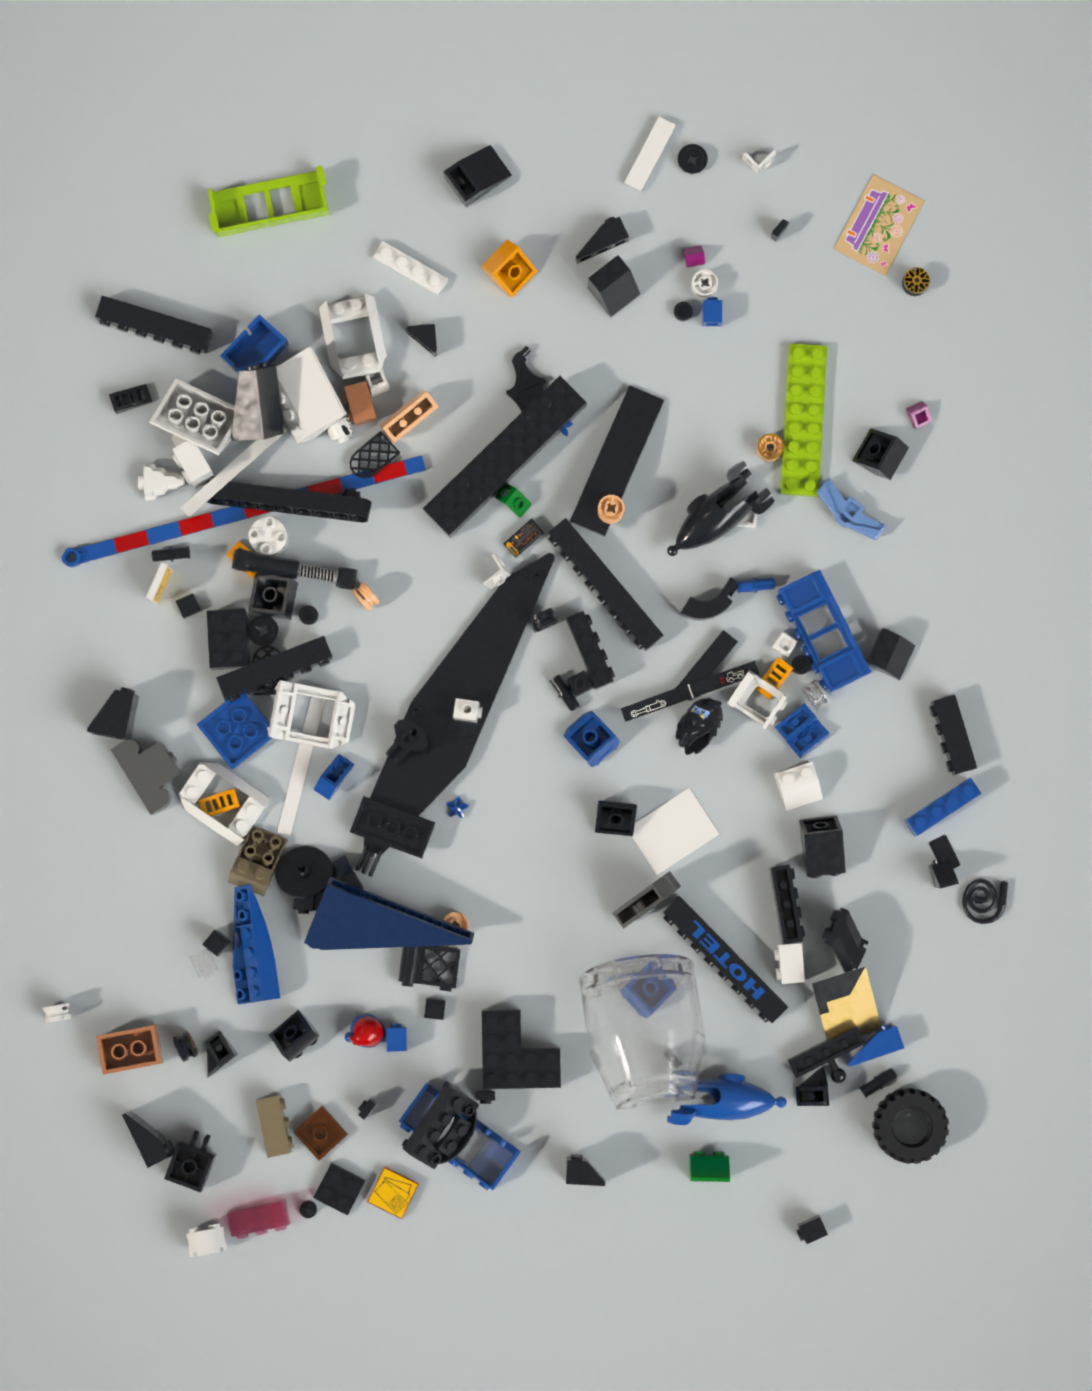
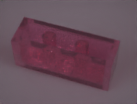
M286 1200L227 1213L231 1237L237 1236V1239L247 1238L249 1233L256 1232V1235L268 1233L267 1230L275 1228V1231L287 1229L286 1226L291 1223Z

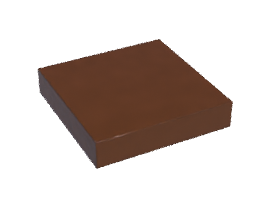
M323 1105L293 1131L318 1161L348 1135Z

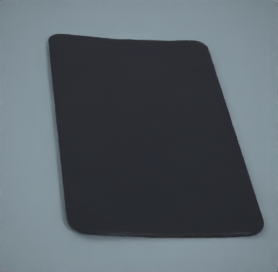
M946 835L929 842L936 859L944 858V861L949 860L953 869L960 866V862Z

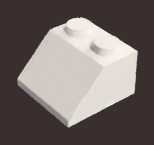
M813 762L774 774L786 811L823 799Z

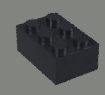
M243 608L207 611L210 669H239L249 665L250 651L247 610Z

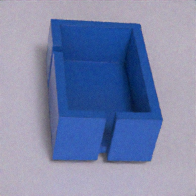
M260 314L247 326L252 334L249 336L248 332L244 330L220 355L222 360L236 371L238 375L239 371L247 369L248 365H257L260 362H268V365H270L289 345L288 340Z

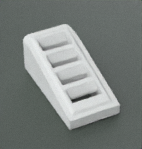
M383 369L380 372L364 375L372 396L390 390ZM381 376L380 378H377V379H375V380H372V381L370 380V379H373V378H375V377Z

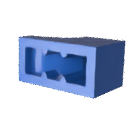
M338 754L320 776L313 790L330 800L355 764Z

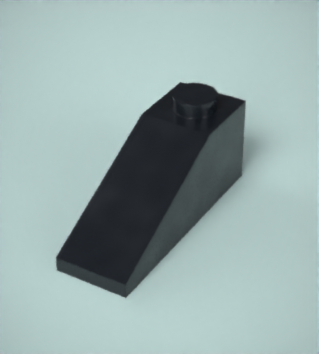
M610 217L604 221V224L600 226L576 255L575 261L577 264L629 241L628 233L621 218Z

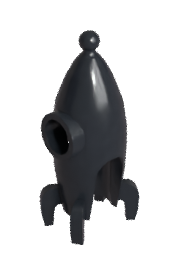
M744 461L737 463L728 470L726 474L728 483L715 490L709 496L707 494L698 496L687 507L688 516L678 532L676 544L667 548L668 555L676 556L680 549L688 550L710 544L734 528L751 510L755 514H762L771 507L775 500L772 497L768 498L771 493L765 488L759 494L757 491H754L732 508L723 509V506L747 484L746 479L752 474L748 469L740 472L747 466Z

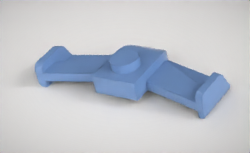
M829 478L818 489L817 494L835 516L836 522L842 527H848L874 540L887 527L886 524L861 514L865 507L850 496L845 501Z

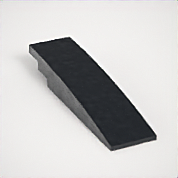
M629 385L570 519L571 523L604 537L606 536L610 524L603 522L599 518V502L607 495H615L622 500L663 405V399Z

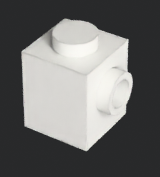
M456 698L453 718L454 720L477 723L478 718L482 717L483 707H480L478 701Z

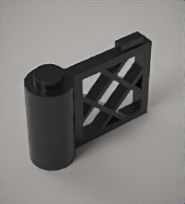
M434 946L402 947L398 981L402 982L401 986L413 987V983L440 986L439 990L451 992L452 988H456L460 950ZM426 950H433L438 956L430 964L425 959ZM448 952L456 953L455 961L448 966L442 957ZM440 959L446 968L437 974L431 965ZM427 968H430L435 974V977L430 981L422 980L423 972ZM449 970L453 975L452 984L444 983L439 976Z

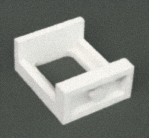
M749 670L727 704L731 707H736L766 729L768 725L771 727L777 719L775 716L778 710L782 711L788 701L785 700L787 698L785 693ZM758 686L778 698L777 705L768 717L763 716L746 703L754 689Z

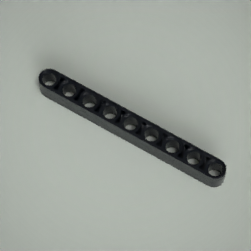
M228 482L207 501V503L214 505L360 523L368 522L372 502L365 498Z

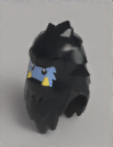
M710 697L697 700L687 709V712L678 722L676 739H679V746L684 747L686 755L700 753L709 745L712 738L717 736V729L720 728L721 721H723L722 703Z

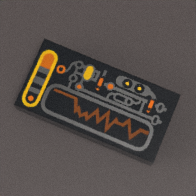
M531 518L503 545L517 558L540 538L544 531Z

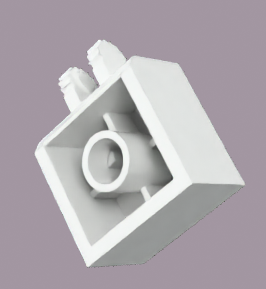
M176 435L172 436V441L175 445V448L172 449L175 454L172 457L180 469H184L181 473L188 484H193L197 488L208 480L213 479L215 475L199 447Z

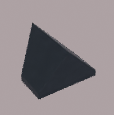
M221 1031L205 1042L207 1046V1078L238 1055Z
M824 1065L803 1083L796 1086L797 1106H830Z

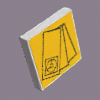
M160 563L146 595L149 601L157 605L173 571L167 564Z

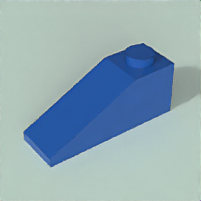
M891 1023L881 1026V1030L875 1032L866 1044L846 1062L847 1066L851 1067L904 1049L897 1026H892Z

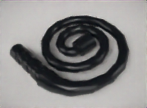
M973 880L967 885L963 893V910L973 922L979 924L993 923L1002 916L1007 906L1008 882L1001 881L1000 899L996 913L992 917L982 920L971 915L967 908V894L970 888L975 884L983 883L990 887L993 893L991 905L988 908L979 909L973 904L974 894L977 891H983L986 894L985 898L975 896V904H983L989 901V891L985 887L978 886L970 892L968 898L969 906L979 914L987 913L995 907L997 891L988 880Z

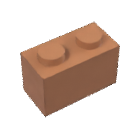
M367 381L345 386L346 392L342 393L345 404L349 403L350 411H347L350 422L354 421L355 426L377 421Z

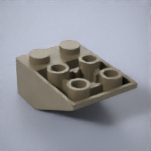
M253 825L230 871L228 883L236 886L250 885L254 893L264 896L288 839Z

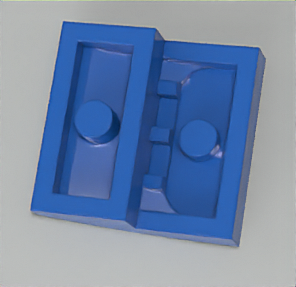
M805 703L775 726L778 733L800 759L830 736V733L818 721L815 714Z

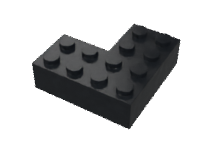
M521 1009L482 1010L483 1089L561 1088L560 1048H521Z

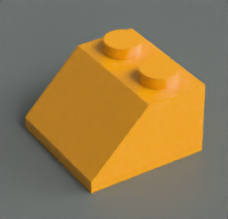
M506 240L481 266L487 275L511 298L538 272L519 246L509 240Z

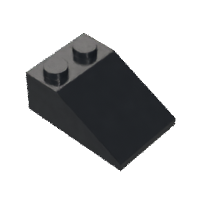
M132 1111L122 1115L147 1168L173 1155L174 1146L170 1139L167 1140L165 1136Z

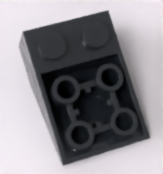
M491 145L459 160L444 171V178L465 207H468L512 176Z

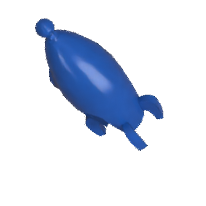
M690 1070L671 1071V1076L667 1079V1084L678 1085L677 1090L705 1092L711 1094L715 1099L714 1105H680L678 1110H671V1116H667V1123L675 1125H687L693 1117L714 1120L747 1119L768 1111L774 1105L783 1108L787 1103L784 1097L780 1096L775 1099L764 1089L745 1082V1076L740 1074H722L718 1076V1079L696 1080L694 1073Z

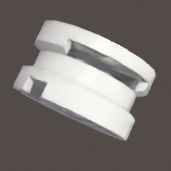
M703 269L698 271L693 276L691 282L693 293L703 299L712 297L718 287L717 276L710 270Z
M70 1003L42 1008L46 1015L44 1018L45 1023L71 1019L72 1015L68 1009Z

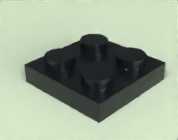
M331 1162L313 1198L348 1216L366 1180Z

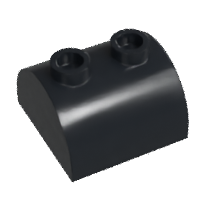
M299 1010L269 1034L281 1054L289 1062L294 1058H299L303 1050L308 1046L314 1045L320 1037L317 1030Z

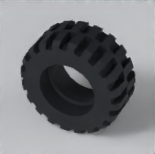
M898 1089L894 1093L886 1095V1098L879 1102V1107L873 1115V1135L878 1142V1146L891 1158L906 1164H919L922 1161L932 1159L931 1157L937 1155L940 1152L939 1149L945 1145L946 1135L948 1136L949 1134L947 1129L949 1120L946 1117L944 1107L931 1094L919 1089ZM904 1108H917L927 1117L929 1124L928 1132L924 1139L918 1143L905 1144L899 1141L893 1132V1119Z

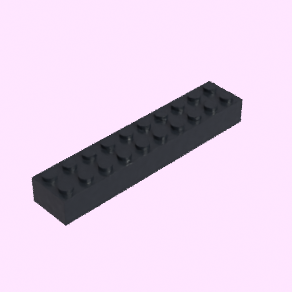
M559 376L423 507L424 512L451 538L587 406V402Z

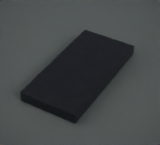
M363 796L350 833L423 859L436 823Z

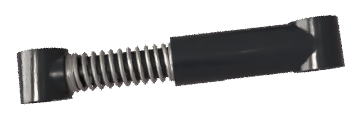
M241 549L234 550L232 569L257 572L297 579L298 576L299 578L301 576L302 578L306 577L305 579L309 578V580L310 578L312 580L316 579V581L319 579V582L320 580L322 582L326 581V583L329 581V583L336 584V587L353 590L355 588L357 570L339 567L336 570H331V568L328 570V568H321V566L318 568V566L315 567L313 565L311 567V565H304V563L301 565L298 560L257 554Z

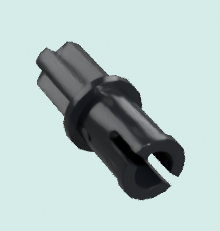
M189 546L183 548L169 547V549L153 550L151 553L152 560L154 562L167 560L173 562L177 559H190Z
M560 675L555 676L549 681L559 694L558 698H562L570 711H574L579 707V703L570 692L571 688L566 686Z
M890 1068L879 1076H874V1079L859 1088L865 1098H867V1096L875 1091L882 1090V1087L896 1079L897 1075Z

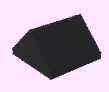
M598 801L595 833L633 836L637 805Z

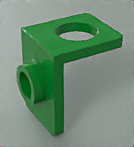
M508 483L495 496L497 500L504 503L519 518L531 506V502L517 488ZM506 490H509V493L505 497H502L503 493Z

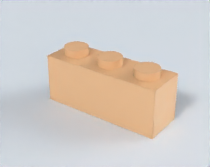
M423 389L381 423L380 427L395 443L439 406L427 391Z

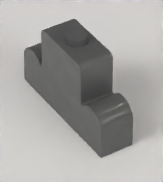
M132 739L125 740L110 750L150 815H155L171 803V794L167 790L162 789V787L181 776V772L175 764L177 759L173 752H168L164 744L160 742L141 753L142 748L138 742Z
M669 871L612 914L624 929L677 891L681 885Z

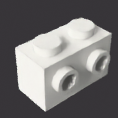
M802 943L777 945V949H774L775 961L779 963V968H776V979L780 980V984L805 982Z

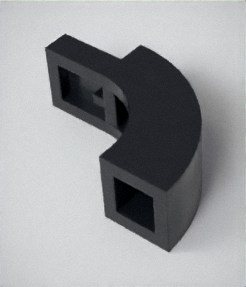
M730 577L720 594L713 600L703 602L690 597L679 615L697 621L709 620L721 615L733 602L727 596L732 597L737 589L735 586L737 581Z

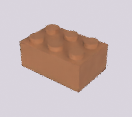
M157 1024L96 1036L103 1075L164 1063Z

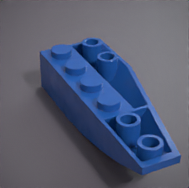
M250 885L234 887L232 967L238 1005L280 998L276 962L270 935L261 908Z

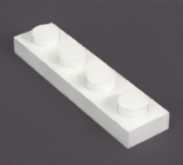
M384 241L381 242L373 256V259L437 296H439L448 281V278Z

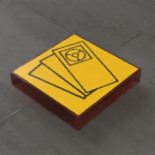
M384 1166L367 1202L402 1219L419 1183Z

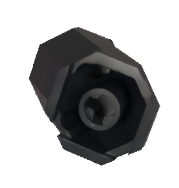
M842 907L839 910L834 909L830 917L832 921L831 926L826 927L822 938L825 939L824 943L832 947L843 972L846 973L853 969H858L866 952V948L863 946L868 945L869 941L861 937L848 910Z

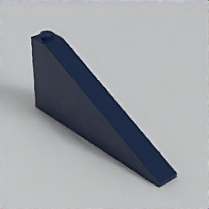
M330 877L304 943L313 949L320 950L471 945L475 933Z

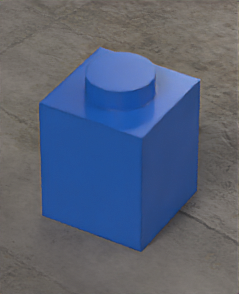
M708 297L702 303V326L721 327L722 300H718L717 297Z
M390 1024V1028H386L387 1052L407 1051L406 1027H402V1024Z

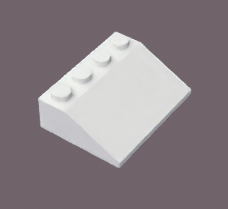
M312 347L306 348L276 367L281 412L297 444L315 439L347 414Z
M175 378L149 423L214 454L220 455L231 441L235 406Z

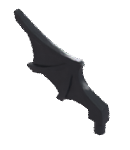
M527 346L520 352H517L511 360L516 374V381L510 390H506V394L517 404L521 412L543 392V385L546 383L544 378L534 375L528 369L525 357L531 350Z

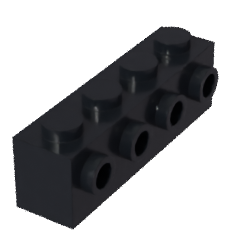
M584 611L567 617V625L595 690L612 684L615 674L612 667H608L605 660H608L605 650H600L598 643L600 639L597 632H593L590 627L593 624L590 615H585Z
M790 864L771 867L769 871L782 944L802 942L803 937H805L804 926H800L799 918H802L800 906H797L796 899L799 896L797 887L793 885V880L795 879L794 868H790Z

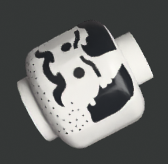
M346 416L340 418L327 429L330 439L333 441L337 440L338 443L348 441V436L353 434L350 420Z

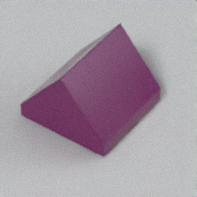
M702 246L683 249L687 268L705 264Z

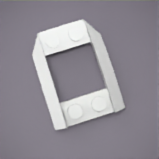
M364 293V297L327 304L326 300L319 307L331 369L333 368L342 379L380 372L387 354L375 297ZM369 316L376 352L339 359L332 324Z
M279 680L274 689L276 690L270 727H267L269 737L330 749L349 742L356 705L351 699H348L340 691ZM297 694L335 701L328 738L290 731Z
M200 762L178 793L185 811L236 846H239L244 841V837L264 808H267L270 801L269 797L219 763ZM216 774L248 795L227 827L195 806Z

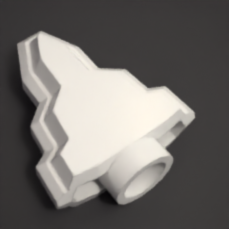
M144 463L143 474L138 475L139 490H144L145 501L156 500L157 496L165 495L168 490L177 489L185 484L184 476L177 473H167L164 468L156 467L154 463Z

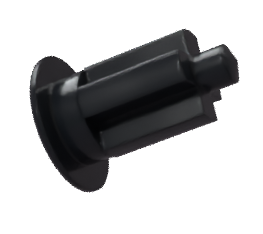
M305 1201L300 1205L299 1211L304 1218H312L317 1212V1207L314 1202Z

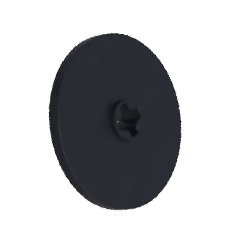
M310 846L297 847L288 851L280 858L275 869V878L279 888L288 896L298 899L311 898L325 890L329 878L333 877V866L330 858L322 850ZM307 870L308 873H304V875H301V872Z

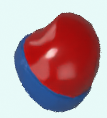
M362 1014L353 1020L350 1032L345 1034L344 1039L356 1046L372 1048L383 1041L385 1028L377 1017L371 1014Z

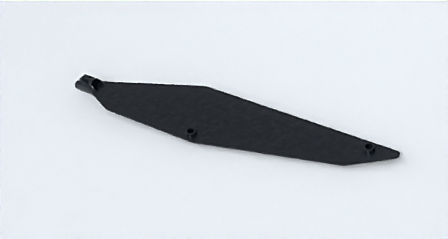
M552 553L544 555L505 579V582L497 588L412 700L403 720H412L428 735L430 747L425 753L412 752L400 764H396L397 756L404 750L399 746L393 755L387 757L370 799L420 816L466 767L528 623V618L531 616L555 560V556ZM539 575L540 579L535 581L533 580V576ZM456 698L478 701L483 711L482 717L478 718L477 723L454 720L453 713ZM416 709L420 710V714L418 716H415L413 714L414 710ZM417 731L412 732L413 736L417 734ZM364 838V849L355 870H360L367 854L361 873H367L374 857V862L368 876L372 877L382 854L389 847Z

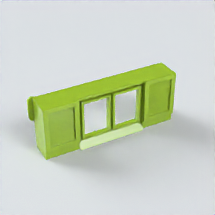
M319 165L315 167L316 171L215 192L211 188L207 189L212 212L209 214L212 231L217 233L218 238L329 215L324 190L326 179L323 167ZM290 187L295 213L275 217L270 191ZM264 192L269 218L249 222L244 196Z

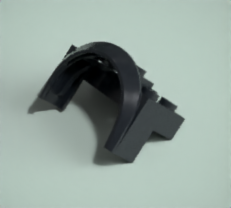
M447 1080L442 1086L444 1089L412 1135L402 1143L404 1151L434 1170L438 1164L454 1159L464 1150L474 1133L477 1120L476 1109L479 1104ZM458 1114H461V1115L465 1116V1117L467 1118V1120L464 1119V1118H462V1117L459 1116ZM454 1117L453 1123L448 1132L446 1133V1135L439 1142H437L445 1128L448 1126V1124H450L452 1118Z

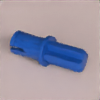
M754 578V580L737 581L738 593L750 591L757 593V591L775 589L774 578Z

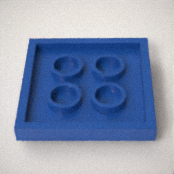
M246 693L240 695V699L237 701L229 702L228 700L196 724L232 770L273 739L269 737L267 727H270V723Z

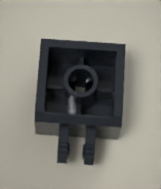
M195 1130L190 1144L181 1140L178 1141L164 1179L201 1193L204 1190L217 1153L206 1150L211 1137L208 1134L204 1137L201 1148L195 1146L199 1137V1131ZM193 1162L195 1168L189 1171L187 1169L189 1167H186V1163Z

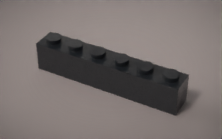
M103 295L95 315L100 325L106 327L113 325L117 327V330L128 333V330L136 332V336L142 338L149 336L155 342L162 344L169 342L172 343V347L178 349L185 347L190 349L191 353L197 355L201 353L206 354L213 334L211 328Z
M321 636L216 677V681L224 701L234 702L239 700L240 695L245 693L252 695L257 693L258 688L263 686L270 688L275 686L276 681L281 679L288 681L294 678V674L299 672L306 674L312 671V667L317 665L324 667L330 664L333 656L325 637Z

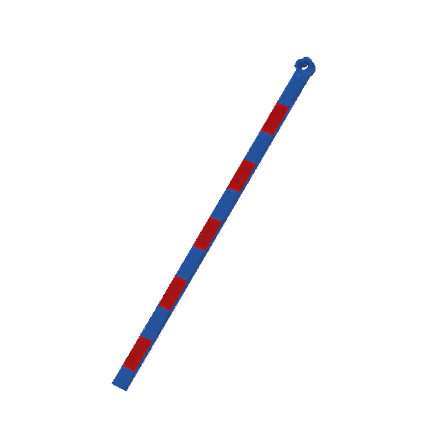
M422 456L386 465L371 478L362 479L352 474L296 490L338 495L345 493V489L356 488L357 490L424 472L426 469ZM367 471L360 472V475L367 476ZM229 507L77 549L67 548L62 555V561L66 566L73 568L82 563L272 512ZM70 553H73V555H77V558L74 562H71L69 560L67 561V558L70 557Z

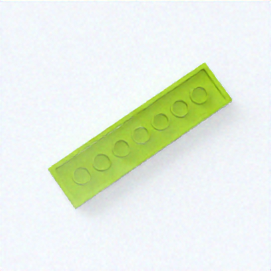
M789 343L780 495L819 496L817 491L820 483L827 346Z

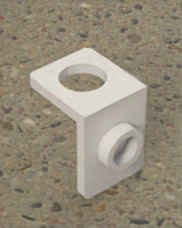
M773 150L759 165L746 152L743 154L742 159L758 173L763 168L766 170L773 163L772 159L775 157L776 151Z
M492 554V557L500 570L483 583L489 589L503 584L505 579L511 575L501 557L496 554Z

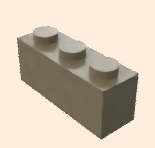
M280 1094L257 1099L256 1105L267 1158L291 1153V1148H294V1141L292 1136L289 1137L287 1130L290 1129L289 1118H285L284 1110H286L285 1099L281 1098Z

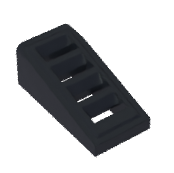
M147 384L109 394L116 414L152 403ZM139 391H143L145 400L141 399ZM133 393L136 394L138 402H134ZM128 395L130 404L126 403L124 396ZM118 398L121 399L123 406H119L117 401Z

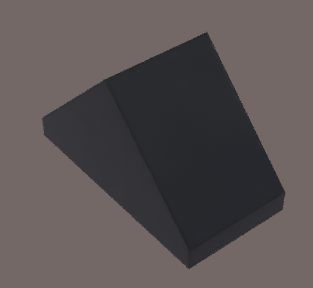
M435 324L407 326L405 329L406 333L435 357L437 355Z

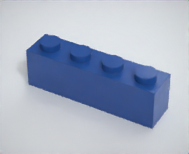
M968 778L905 819L904 822L914 837L918 836L982 793L972 778Z

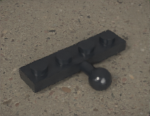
M857 1025L787 1059L796 1078L828 1063L832 1071V1081L842 1083L846 1079V1073L838 1067L835 1059L866 1043Z

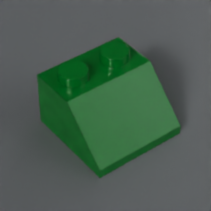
M694 1151L693 1155L689 1154L690 1181L730 1182L729 1156L725 1155V1152L713 1151V1155H705V1151Z

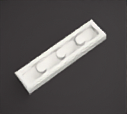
M658 117L624 184L640 192L642 191L676 126L675 124Z

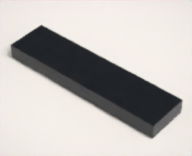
M723 630L675 689L710 677L738 641Z

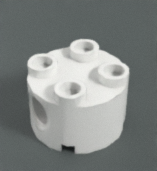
M264 517L257 520L249 530V542L258 554L277 557L287 548L288 532L284 525L273 517Z
M219 1223L209 1225L208 1230L201 1231L200 1227L189 1229V1234H186L189 1243V1257H195L194 1253H197V1256L221 1252L220 1248H223V1251H227L228 1245L224 1237L225 1227H220Z

